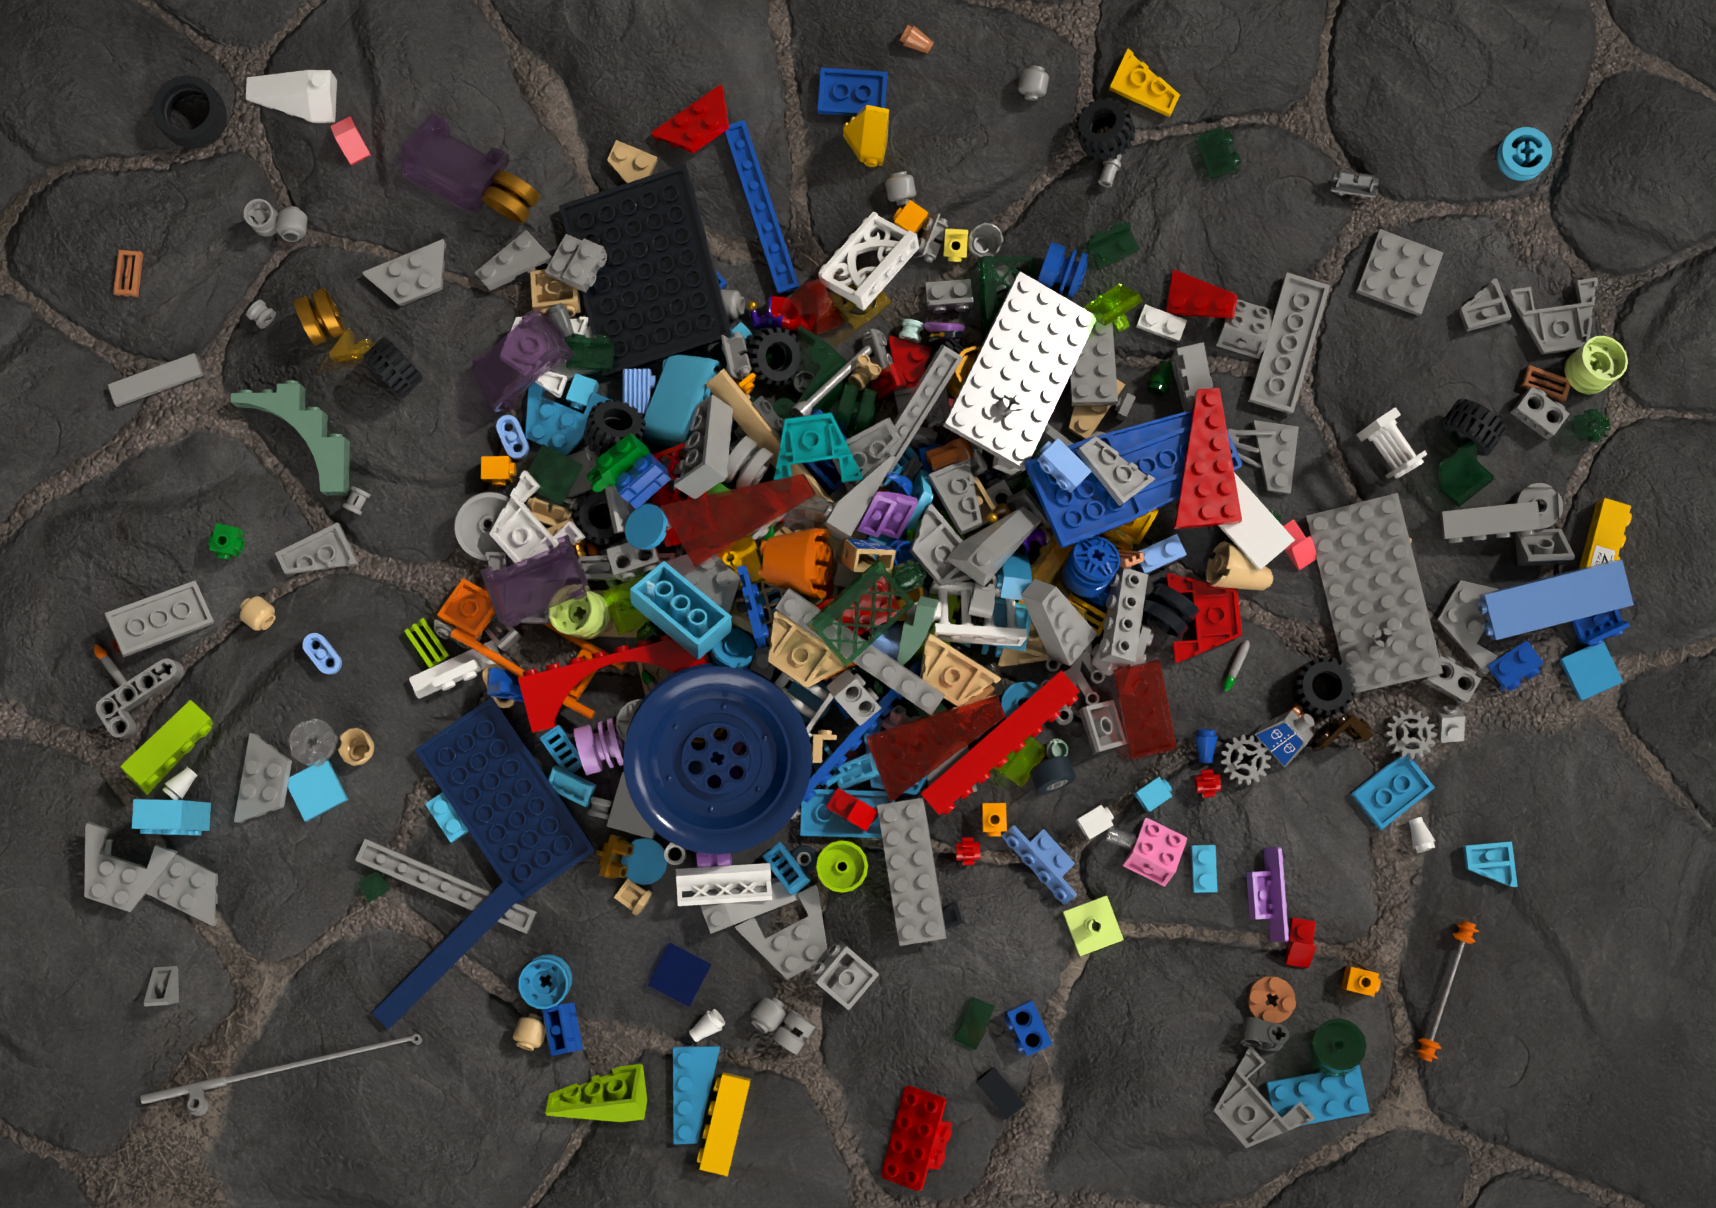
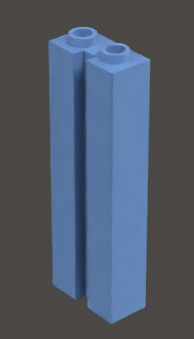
M1612 560L1479 594L1480 600H1478L1479 611L1481 614L1485 613L1487 619L1486 623H1483L1485 634L1490 636L1492 640H1499L1634 605L1622 560Z

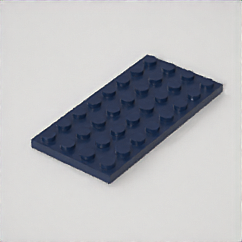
M493 697L414 749L502 882L507 879L523 895L517 904L595 852V847Z

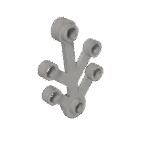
M1091 643L1073 662L1071 668L1064 672L1075 686L1076 684L1079 686L1085 696V703L1089 706L1099 702V695L1092 691L1081 673L1082 661L1091 673L1090 679L1093 683L1099 684L1105 679V674L1092 666V658L1090 656L1092 652ZM1048 659L1045 666L1049 672H1055L1063 663L1055 661L1057 667L1056 669H1051L1049 662L1055 660ZM1098 672L1101 674L1102 678L1100 681L1094 679V673ZM1050 680L1043 681L1040 685V688H1042L1043 684L1049 682ZM1089 695L1096 697L1095 703L1088 701ZM1064 705L1058 710L1059 712H1067L1068 718L1063 720L1059 716L1055 719L1056 723L1067 725L1072 721L1073 712L1070 709L1071 706L1068 708Z

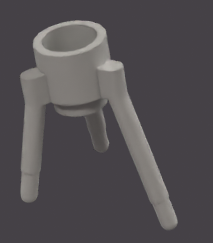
M1228 430L1236 450L1240 448L1256 453L1259 452L1258 448L1239 443L1240 437H1236V435L1276 434L1274 430ZM1238 453L1242 461L1261 468V464Z

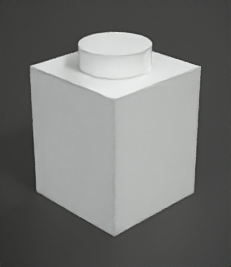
M1099 805L1077 818L1076 822L1086 839L1090 840L1113 826L1111 820L1114 817L1108 807L1103 808L1102 805Z

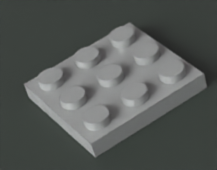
M1379 229L1355 293L1420 316L1443 252Z

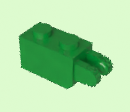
M630 433L596 459V466L587 475L588 481L592 483L590 485L593 492H601L611 484L616 487L615 483L618 477L632 469L639 458L645 457L650 453L647 446Z

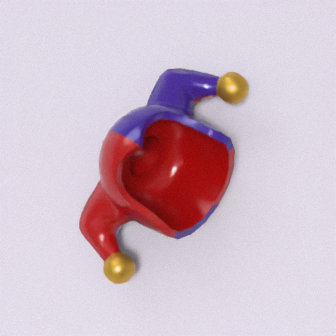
M769 296L766 313L761 316L756 311V302L750 301L747 305L750 310L752 325L757 330H760V328L787 329L789 332L795 331L807 334L813 330L816 321L821 318V313L814 311L808 321L804 320L802 317L803 301L793 298Z

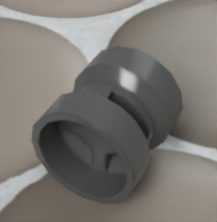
M801 371L795 376L794 389L797 395L802 398L811 397L817 389V382L813 373Z

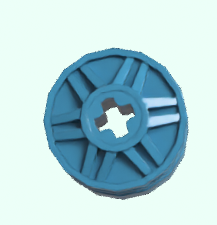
M543 954L538 956L522 970L519 977L518 989L521 997L528 1005L537 1009H549L557 1006L570 990L572 972L569 965L556 955ZM550 975L551 983H548L547 985L543 984V977Z

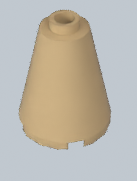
M1224 541L1214 548L1213 552L1216 555L1214 559L1209 558L1206 568V580L1211 583L1209 585L1264 591L1271 586L1273 575L1269 568L1264 566L1258 571L1241 550L1231 543Z

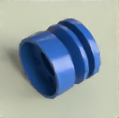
M1051 242L1037 282L1049 289H1052L1055 283L1059 284L1058 294L1062 295L1065 286L1069 287L1067 298L1073 299L1075 293L1080 289L1084 278L1088 254L1082 252L1078 262L1074 260L1077 250L1074 249L1069 258L1064 257L1065 246Z
M1099 536L1078 542L1063 564L1061 573L1064 583L1068 589L1079 596L1095 597L1100 595L1119 569L1121 561L1119 552L1111 542Z

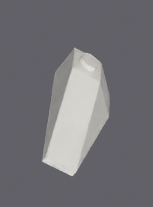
M304 70L247 77V101L283 111L291 116L295 115L304 118L312 123H335L337 79L331 70Z

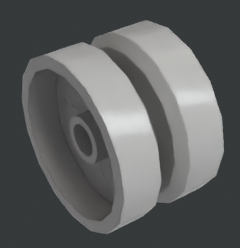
M745 436L729 455L727 478L723 481L729 485L737 480L735 490L744 496H747L760 482L774 457V454L765 448H761L755 453L757 442L748 436Z

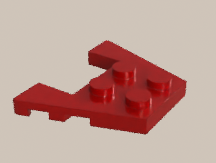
M1172 573L1166 574V585L1181 594L1191 593L1192 602L1200 610L1194 618L1196 640L1172 642L1174 663H1179L1242 636L1237 589L1214 587L1209 585L1211 583L1177 576Z

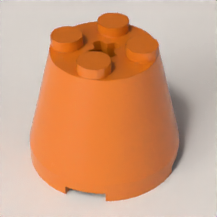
M813 528L773 536L767 541H762L761 554L763 555V564L759 568L760 578H765L768 584L786 590L790 588L794 592L810 598L823 599L826 596L825 586L827 583H831L833 574L834 550L830 548L828 538L831 536L830 531L827 528Z

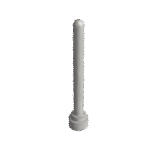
M865 346L807 401L795 404L791 408L794 417L811 415L812 408L856 368L855 362L859 355L865 354L869 356L872 353V348Z

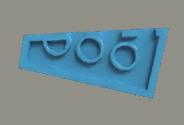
M721 1046L673 1047L674 1144L698 1143Z

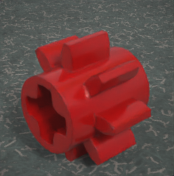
M1213 769L1200 770V775L1195 776L1196 793H1202V798L1215 797V792L1221 791L1219 774H1213Z
M973 837L962 838V843H956V860H963V865H974V860H980V842H974Z

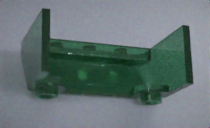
M800 325L798 327V338L812 346L811 358L821 368L798 402L807 401L848 363L829 343ZM853 370L812 409H820L823 413H829L849 384L848 378L853 374ZM752 396L749 399L752 403L756 401ZM781 398L772 406L776 414L784 421L787 418H795L791 408L797 403L790 399Z

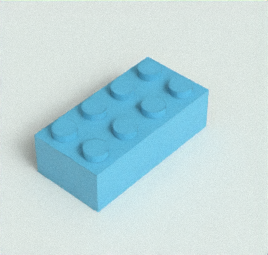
M665 561L660 563L630 589L631 605L697 660L731 632L732 616Z
M133 799L132 829H140V834L201 835L202 831L210 830L211 803L185 800Z

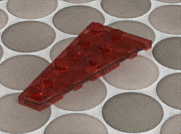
M801 474L701 496L696 499L692 498L665 504L660 507L694 567H697L816 494L806 476Z
M998 694L866 737L890 803L1005 717Z

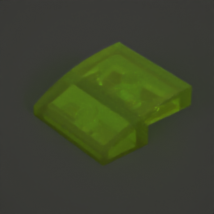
M1030 736L1024 740L1026 746L1018 753L1012 751L1006 756L1008 761L1001 768L993 767V769L1021 788L1029 779L1031 769L1039 764L1046 754V748Z

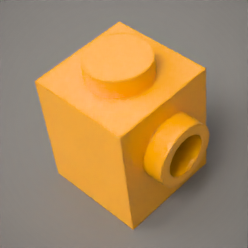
M909 200L904 209L900 207L893 217L895 220L894 224L907 232L910 230L917 234L928 218V212Z
M481 456V480L484 483H492V486L503 487L506 486V483H512V476H516V464L512 463V459L509 456Z
M1006 803L981 804L982 832H987V837L1001 836V832L1007 831Z
M1346 966L1341 989L1374 997L1375 992H1378L1381 980L1378 978L1379 973Z

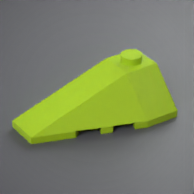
M643 1065L619 1066L612 1069L613 1073L599 1077V1075L591 1077L592 1081L582 1085L575 1083L549 1093L545 1111L546 1115L612 1122L644 1120L647 1093Z

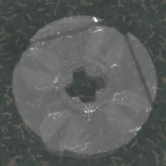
M311 719V721L299 723L292 730L289 737L292 756L307 766L323 765L333 755L338 743V737L333 728L320 719ZM317 737L318 739L316 746L309 748V739L311 738L314 740Z

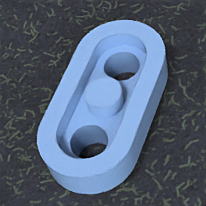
M504 415L499 418L496 429L507 454L516 460L523 459L529 452V444L520 423L511 415ZM507 425H513L511 431L507 432L505 430ZM521 445V451L515 452V446Z
M311 633L304 638L303 649L322 673L332 675L341 669V657L324 636L318 633ZM318 641L320 647L315 650L313 644ZM330 659L334 661L332 667L327 666V662Z

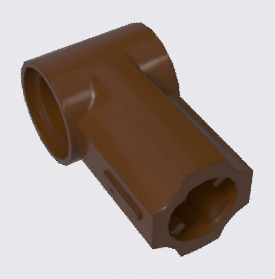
M959 435L947 440L945 444L925 451L926 460L933 471L951 463H960L974 457L970 442Z

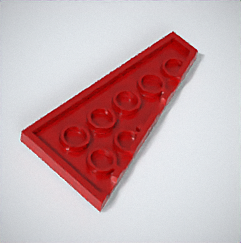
M1220 388L1198 389L1194 395L1191 413L1192 421L1190 431L1188 432V446L1184 457L1180 482L1181 489L1179 500L1177 501V514L1173 529L1242 522Z

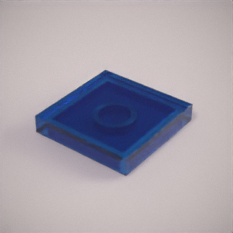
M670 942L648 985L690 1007L712 964Z

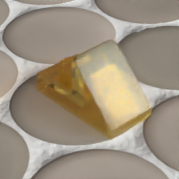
M348 328L329 352V357L335 363L362 359L363 355L376 343L374 341L371 342V340H360L357 342L358 344H355L354 333Z

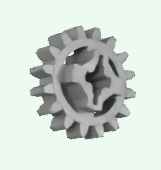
M1409 709L1406 715L1403 711L1397 713V717L1392 716L1390 718L1391 723L1385 726L1390 731L1384 734V737L1390 739L1386 746L1392 745L1394 747L1391 753L1394 754L1398 751L1400 759L1407 755L1409 761H1412L1415 756L1419 760L1423 757V753L1426 755L1430 753L1429 747H1433L1436 744L1431 739L1436 737L1437 733L1431 732L1435 725H1428L1429 717L1421 718L1420 711L1413 715L1412 709ZM1407 721H1413L1415 724L1408 723ZM1409 732L1413 733L1411 739L1407 736ZM1405 746H1411L1413 750L1407 749Z
M1240 735L1239 741L1235 737L1231 738L1232 745L1225 743L1224 746L1227 751L1220 752V755L1224 756L1225 759L1219 761V764L1226 766L1222 772L1230 773L1228 780L1237 778L1236 784L1238 785L1243 780L1246 785H1250L1251 779L1258 783V776L1265 777L1267 774L1263 770L1271 767L1266 763V760L1271 759V756L1264 753L1268 749L1266 747L1261 748L1262 742L1260 740L1254 742L1253 735L1249 736L1248 740H1246L1245 735ZM1243 744L1252 746L1255 750H1247ZM1233 751L1235 753V757L1233 762H1230L1231 753ZM1253 755V757L1249 758L1250 760L1247 761V764L1237 765V763L1241 762L1240 760L1243 759V756ZM1260 757V764L1257 769L1255 765L1257 759ZM1235 770H1244L1248 776L1241 775L1237 773Z

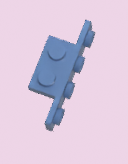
M1014 825L1002 834L1007 845L1013 848L1022 858V861L1038 876L1039 880L1053 892L1056 899L1065 905L1077 896V893L1062 878L1075 863L1044 829L1030 842Z

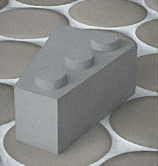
M1204 342L1177 348L1170 359L1183 412L1192 410L1194 395L1198 389L1213 388Z

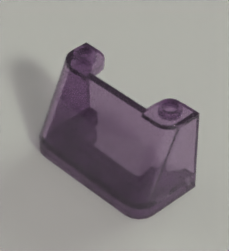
M431 113L403 143L401 171L413 183L470 214H476L485 203L481 196L487 187H495L492 178L497 170H505L509 163L510 155L497 148L490 149L487 155L452 137L448 121Z
M530 311L522 317L523 321L484 355H479L472 361L471 370L489 405L495 412H510L517 406L514 401L520 399L519 395L549 369H555L557 367L556 364L562 359L568 362L575 356L543 312L534 313Z
M569 535L558 538L557 547H554L552 544L548 546L549 550L508 567L504 564L500 566L501 569L494 571L491 566L480 570L501 624L513 627L520 624L521 620L570 599L578 600L587 596L586 592L590 590L576 545Z

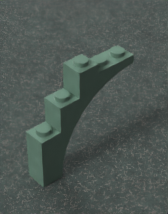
M286 380L284 384H277V393H275V390L270 389L261 390V393H253L251 390H238V393H231L230 402L236 407L254 408L272 413L287 421L299 432L314 456L319 473L320 492L326 496L349 495L350 441L343 437L342 434H329V437H327L328 415L319 407H307L305 410L306 389L300 383L298 384V381Z

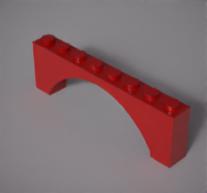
M664 635L660 636L661 641L651 643V639L637 642L638 647L629 649L628 645L614 648L615 653L607 655L605 651L591 654L592 658L583 661L582 657L568 660V665L560 666L558 662L546 665V670L537 672L536 668L523 671V676L519 677L518 680L532 733L556 727L555 719L567 695L583 678L601 667L619 662L636 661L657 665L676 673L691 666L710 663L708 653L697 660L670 636Z

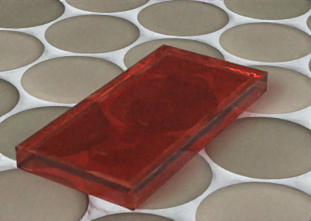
M1153 660L1113 670L1131 759L1177 749L1160 661Z

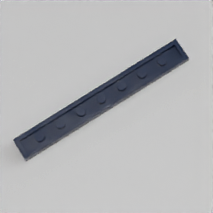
M506 879L372 1014L389 1030L523 895Z

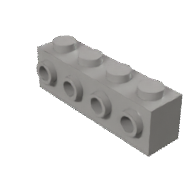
M1538 501L1440 512L1442 538L1449 539V543L1463 542V537L1472 536L1473 541L1485 540L1488 534H1496V538L1511 537L1510 532L1520 531V536L1532 535L1535 529H1540Z
M1121 568L1109 583L1111 586L1110 594L1106 601L1107 614L1103 622L1104 635L1099 647L1101 651L1100 660L1123 667L1136 662L1148 574L1129 568Z

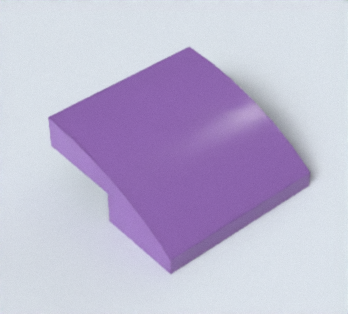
M875 492L857 527V531L877 538L880 534L899 539L918 505L917 498L892 492Z

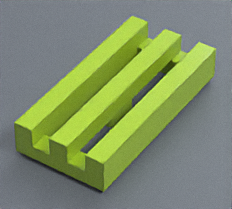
M425 618L420 619L411 628L404 630L429 668L438 665L450 657ZM424 626L432 640L435 642V644L443 654L442 656H438L432 645L429 643V641L421 631L420 627ZM414 631L421 638L435 661L432 662L413 635Z

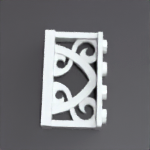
M872 212L869 217L863 220L861 226L848 237L846 243L835 251L828 263L821 267L818 273L821 286L827 287L850 300L864 311L919 249L917 234L910 230L907 232L878 216L877 213ZM878 229L886 233L884 240H880L878 232L877 236H872ZM891 236H892V237H894V238H896V239H898V240H900V241H899V242H898V241H893V240H890V238H891ZM878 250L877 255L880 264L877 267H866L857 272V255ZM884 250H886L885 254L889 253L886 257H883ZM840 271H843V274L839 275V278H847L851 276L850 278L844 281H837L834 279L840 273ZM854 283L857 290L855 291L848 286Z

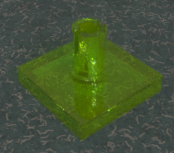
M1118 284L1084 306L1083 309L1092 313L1096 321L1106 326L1113 321L1116 329L1122 331L1130 325L1124 313L1141 303L1142 299L1137 292L1122 284Z
M646 575L639 576L602 592L618 635L652 622L631 605L630 589Z

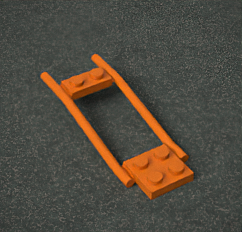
M462 578L438 612V618L456 628L450 635L452 638L474 649L515 676H523V671L525 670L476 640L498 610L493 583L487 581L484 589ZM551 621L549 624H544L582 648L583 650L580 651L577 657H582L583 661L591 659V654L605 651L587 640L559 632L552 625ZM619 662L611 665L624 671L628 663ZM597 670L583 678L570 691L563 702V705L590 720L594 717L595 711L576 700L579 699Z

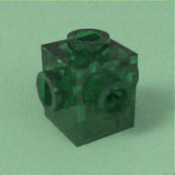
M1599 409L1585 410L1584 414L1574 416L1576 438L1579 441L1588 440V443L1603 441L1602 438L1608 437L1607 431L1611 430L1610 417H1606L1603 411L1599 412Z

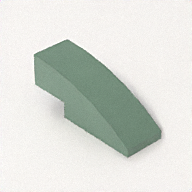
M921 596L917 603L915 617L907 616L903 625L897 662L902 666L910 660L924 641L936 614L939 600Z

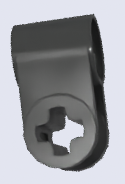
M1255 1017L1243 1019L1241 1044L1244 1046L1277 1052L1288 1041L1289 1032L1284 1025L1263 1021Z

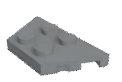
M444 239L366 270L363 272V275L400 307L442 290L446 243Z
M930 504L925 510L910 552L939 587L973 579L947 561L948 556L962 542V539L936 508Z
M705 547L666 561L668 565L730 614L736 600V593L741 585V580L711 548Z
M249 733L234 822L243 823L247 819L281 809L285 804L292 761L285 755L280 754L272 745L260 739V736L257 734Z
M177 854L146 894L211 926H216L217 924L216 904H218V894L216 893V887L218 886V874Z

